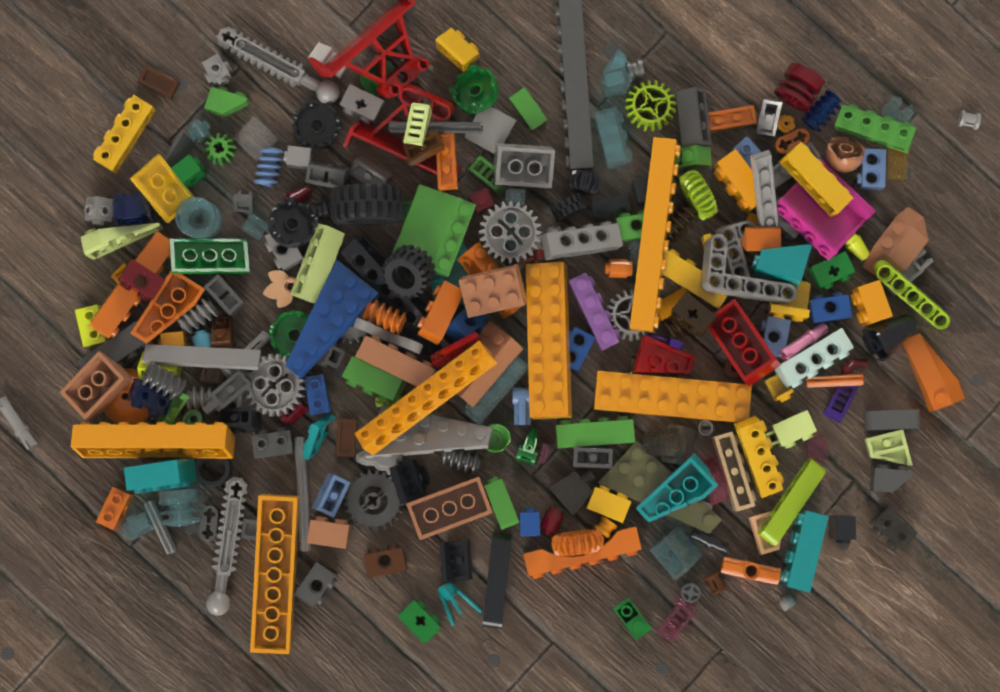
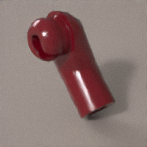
M848 359L841 366V375L851 374L856 368L866 369L867 359Z

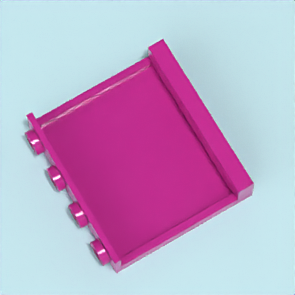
M820 158L819 160L822 161L824 167L835 175L837 181L843 187L849 190L853 199L838 214L830 217L797 182L777 202V211L780 216L791 224L793 229L797 230L808 243L812 244L829 261L876 210Z

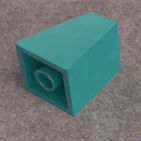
M812 245L761 250L759 255H755L750 271H753L752 278L788 283L797 289L802 281Z

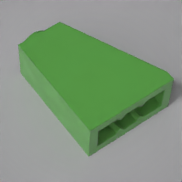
M497 477L487 480V485L484 487L501 530L520 523L503 480H498Z

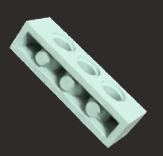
M843 328L781 363L775 369V372L785 388L789 386L795 388L803 383L801 379L806 376L810 379L819 373L817 370L821 367L826 369L835 364L833 362L834 359L839 357L841 360L850 355L849 350L854 347ZM828 346L833 348V355L827 351ZM812 355L817 357V364L812 362ZM796 365L801 366V374L796 371Z

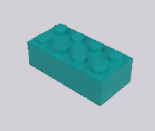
M801 510L793 521V524H796L794 532L791 531L789 536L790 550L786 551L784 557L786 566L785 569L781 570V585L810 593L829 516L807 510Z

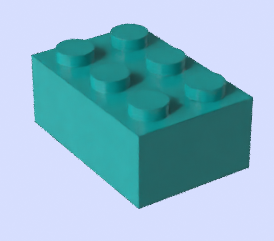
M194 459L172 460L124 467L126 490H134V494L190 487L191 482H197Z

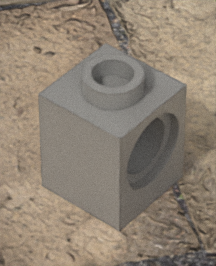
M288 146V151L284 152V162H286L288 168L307 170L308 163L312 161L313 150L306 147Z

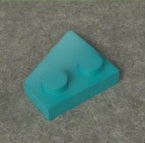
M329 413L310 425L308 429L309 437L302 447L304 450L302 458L310 460L317 455L328 434L325 431L326 426L334 422L336 416Z

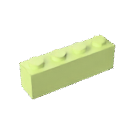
M318 223L290 295L309 303H316L336 261V256L343 243L345 233Z

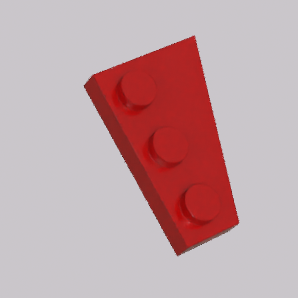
M645 335L641 338L632 372L688 375L691 372L695 356Z

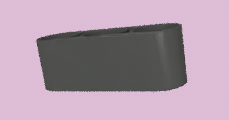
M920 409L864 411L865 431L921 428Z

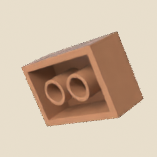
M518 264L462 276L459 279L468 318L524 306L527 303Z

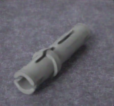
M6 396L0 398V410L14 429L15 436L20 438L26 450L34 448L38 443L29 432L30 428L28 425H24Z

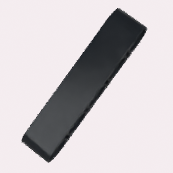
M492 533L483 627L502 629L512 534Z

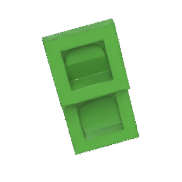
M525 87L509 97V100L530 130L533 131L547 121V118Z

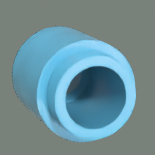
M206 330L197 331L195 336H192L194 347H212L211 333H207Z

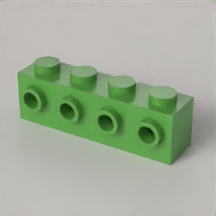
M848 104V106L842 105L835 123V131L907 154L916 135V127L912 123L905 121L900 123L890 116L881 117L871 110H866L865 112L852 104Z
M628 416L617 417L616 421H609V417L598 418V422H590V419H581L577 424H571V420L559 421L560 425L555 426L557 449L635 443L633 419L629 420Z

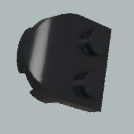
M411 460L389 468L401 505L425 497L428 494L426 486L430 484L429 476L425 467L417 464V460Z

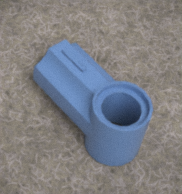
M513 387L514 425H530L529 387Z

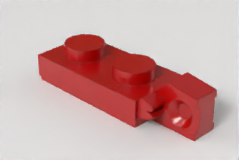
M474 332L431 355L432 364L437 369L444 364L450 363L478 341L483 345L484 342L477 332Z

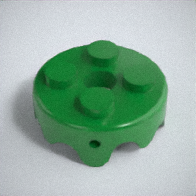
M471 64L466 72L456 76V84L449 87V91L455 104L462 111L477 114L489 109L495 103L499 95V83L488 68L485 70L475 64ZM480 89L478 94L472 95L474 90Z
M300 311L283 313L270 326L269 334L272 347L281 356H290L297 341H292L289 335L293 330H297L301 334L309 317L305 313Z

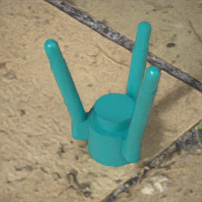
M449 581L437 589L440 593L438 596L443 603L451 626H454L455 623L446 600H450L460 615L462 614L459 605L453 598L457 595L455 591L479 613L482 612L458 588L456 583L452 585Z

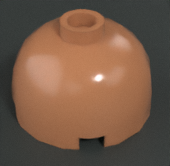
M846 136L832 138L827 145L825 155L828 165L841 173L857 169L861 165L865 154V148L859 141H849L850 137Z

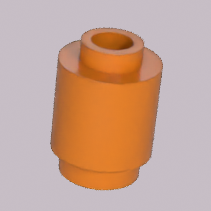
M609 259L608 262H605L604 273L608 274V278H627V276H632V261L627 259Z

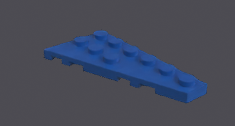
M337 259L286 362V367L300 379L354 324L356 318H359L364 313L370 301L373 303L379 297L377 291Z

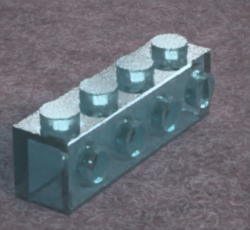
M517 356L474 407L469 404L465 406L467 410L465 414L476 424L481 425L526 373L528 365Z

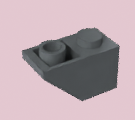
M877 464V468H871L869 491L893 493L914 475V471H908V467L896 466L895 470L889 469V465Z

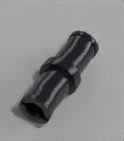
M695 527L689 539L705 545V548H712L724 555L730 546V543L716 538L714 534H707Z

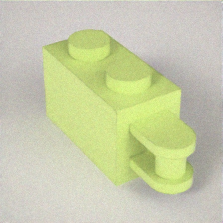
M805 410L771 425V431L765 433V436L770 439L769 435L773 434L776 441H771L772 446L778 444L779 447L784 446L787 449L796 445L795 441L801 438L805 441L814 437L812 433L817 432L808 410Z

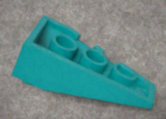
M693 453L636 507V510L648 522H651L670 512L686 507L693 502L704 499L718 486V483L708 467Z

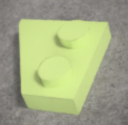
M903 429L865 439L870 458L906 466L913 465Z

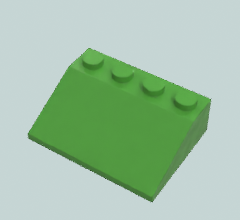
M419 184L393 252L403 245L408 246L410 244L414 248L418 246L421 248V251L425 250L427 256H431L433 259L431 262L435 263L433 270L436 271V274L442 277H449L476 205L459 197Z

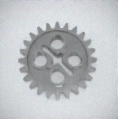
M503 201L501 208L495 204V211L488 209L490 216H483L486 223L480 222V226L484 229L479 230V234H483L484 237L480 238L479 241L486 242L482 248L490 249L487 255L495 254L493 260L499 256L501 257V263L505 259L508 260V264H511L512 259L519 263V257L525 261L527 259L526 253L532 256L531 248L534 250L538 248L534 243L541 241L536 237L542 234L541 231L536 229L541 224H535L538 216L531 217L533 210L527 212V205L520 208V202L513 206L512 201H510L508 206H506ZM512 214L515 217V222L512 224L508 223L505 220V216ZM498 220H501L508 230L513 229V235L518 240H520L523 243V245H519L517 240L512 235L507 236V230L505 229V227L498 223ZM497 227L501 230L502 234L500 237H495L492 235L491 230ZM519 229H527L529 232V236L525 238L521 237L519 235ZM508 241L513 242L515 250L508 251L505 248V243Z
M269 354L268 358L262 356L259 370H252V373H246L250 377L249 381L253 384L246 390L250 391L246 398H252L253 400L250 405L257 404L256 411L262 410L263 415H267L269 412V416H275V413L277 416H282V411L284 414H289V408L296 410L294 404H301L298 398L305 397L301 390L307 389L302 386L306 379L298 378L286 367L289 356H283V358L281 354H276L275 357L273 354ZM279 367L280 374L276 377L274 369ZM261 379L265 380V387L263 389L259 385ZM274 382H278L276 384L277 389H273V387L275 386ZM287 382H290L292 386L289 392L285 389ZM273 394L277 397V401L274 404L271 402Z

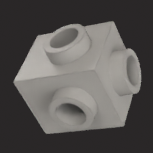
M219 54L201 62L207 71L203 73L209 83L213 82L215 87L224 86L232 79L229 73L232 71L227 61L223 62Z
M99 196L86 197V206L84 208L85 220L92 221V225L103 226L105 222H112L114 213L113 199Z

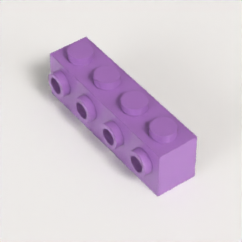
M584 273L569 280L568 285L592 335L596 337L595 341L600 351L618 344V338H621L617 328L613 329L609 321L612 319L609 311H604L601 305L604 301L600 293L596 294L593 288L596 285L592 276Z

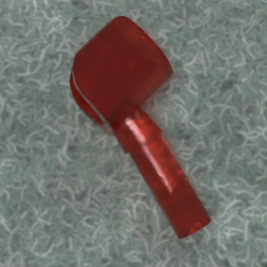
M543 249L533 250V256L526 257L525 261L520 259L518 264L541 261L544 257Z

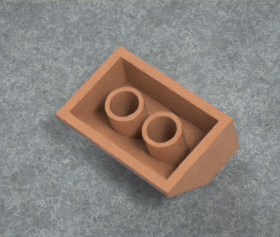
M98 351L59 393L84 420H95L133 378L121 365L101 351Z

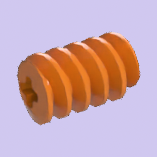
M376 300L373 304L370 301L364 311L363 320H369L371 324L376 323L378 327L383 326L385 330L390 329L392 333L397 332V335H399L405 325L407 313L404 312L400 316L399 309L393 313L392 306L386 310V303L379 307V300Z

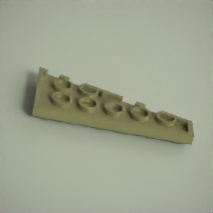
M636 441L603 476L598 484L627 495L629 498L641 503L672 473ZM701 500L667 514L708 534L722 520Z

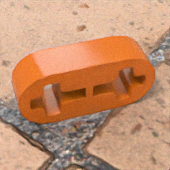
M800 128L778 138L774 144L775 151L781 155L787 154L794 146L801 142V140L796 142L793 140L798 136V133L805 136L802 143L806 145L810 139L809 132ZM781 141L783 143L790 141L791 144L786 147V150L779 148Z

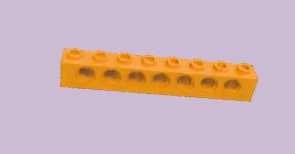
M478 341L354 433L362 448L371 455L376 454L497 364L496 360L488 348Z

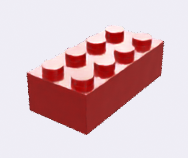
M733 299L714 312L717 316L716 322L709 330L742 380L749 387L781 365L736 299Z

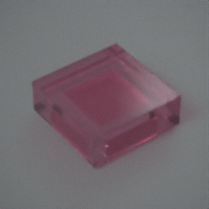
M827 439L806 440L807 459L827 458Z
M542 445L537 462L546 463L550 445Z

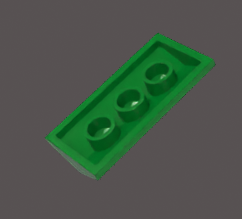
M247 239L169 240L171 274H233L250 272Z

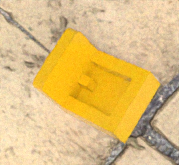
M777 374L764 381L774 401L780 400L782 403L790 399V394L794 392L790 386L784 387Z

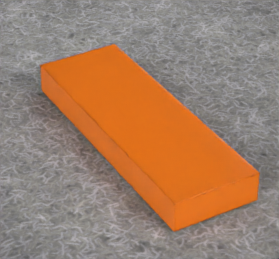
M754 105L708 112L710 132L757 124Z
M440 133L445 150L436 154L438 190L458 189L455 133Z

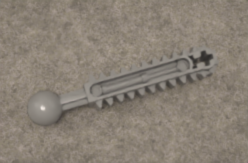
M230 26L224 29L221 28L218 35H216L219 42L218 45L224 48L225 51L230 50L233 55L237 52L238 58L244 56V61L246 62L250 59L251 65L257 63L259 69L264 67V72L270 70V74L272 76L277 74L279 80L284 77L283 81L285 83L290 81L291 87L295 85L301 87L303 85L316 92V97L321 103L331 104L338 99L340 94L338 85L330 80L320 82L310 77L304 71L302 63L297 66L295 60L290 63V58L288 57L284 60L283 54L277 56V51L270 52V47L264 49L262 43L257 45L258 42L255 39L251 42L249 36L244 38L242 32L238 35V31L230 28ZM230 36L233 39V41L225 40L226 37L229 38Z
M233 476L225 482L226 485L223 489L227 495L222 496L226 502L221 503L225 510L220 511L224 518L219 519L223 525L218 526V529L222 532L216 535L220 538V541L215 542L219 548L214 549L218 556L212 558L217 563L211 565L216 570V583L214 592L206 600L207 610L215 616L225 614L231 605L230 598L226 594L228 576H230L232 571H236V568L232 566V564L237 563L233 556L238 555L234 548L239 547L235 541L240 540V537L236 534L242 531L238 528V525L243 524L239 518L244 516V514L240 513V510L245 509L241 502L246 501L242 496L247 494L248 486L241 477ZM235 482H238V486L241 487L240 490L236 491V496H239L238 499L230 497L234 495V490L231 489V486H234Z

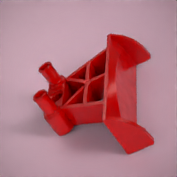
M397 0L396 3L325 65L312 57L308 61L321 77H333L343 67H346L377 83L376 92L380 97L393 98L398 96L402 89L419 74L426 71L425 68H429V61L427 59L413 56L402 16L416 2L414 0ZM395 22L398 35L382 48L376 38ZM399 43L401 44L403 54L390 52ZM369 44L377 53L361 68L350 63ZM385 56L405 59L386 76ZM376 63H377V76H375V75H373V74L367 72V71L370 70ZM400 72H402L404 75V79L402 82L398 80V74Z
M417 84L408 85L399 94L400 101L403 103L378 127L366 124L360 120L350 127L343 147L347 148L354 138L357 137L407 160L402 139L381 129L388 122H407L411 104H423L424 98L431 102V117L435 119L430 122H445L454 114L456 104L454 101L451 103V100H445L421 89ZM402 109H404L407 121L396 117ZM436 155L416 164L437 174ZM457 165V176H459L463 168ZM445 190L444 193L448 194L451 190Z

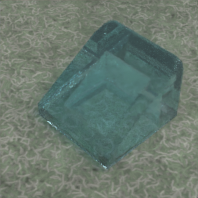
M250 213L241 230L259 241L268 224Z

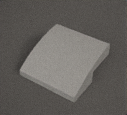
M491 106L484 112L477 113L472 121L482 122L483 132L466 133L464 138L495 154V143H505L517 120Z

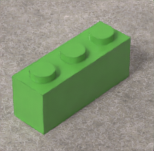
M354 356L351 357L342 375L346 379V384L354 388L358 385L363 388L362 391L370 396L376 394L380 396L379 400L390 404V402L396 403L406 385L402 379Z

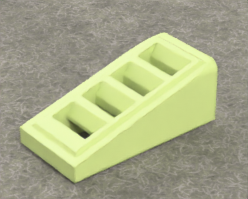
M411 104L404 143L423 146L432 115L430 105ZM411 134H417V135H420V136H419V137H412Z

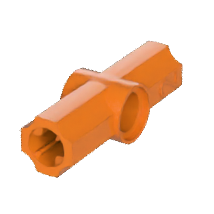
M723 556L720 573L778 585L781 568ZM750 565H753L755 568V573L751 576H748L746 574V568Z

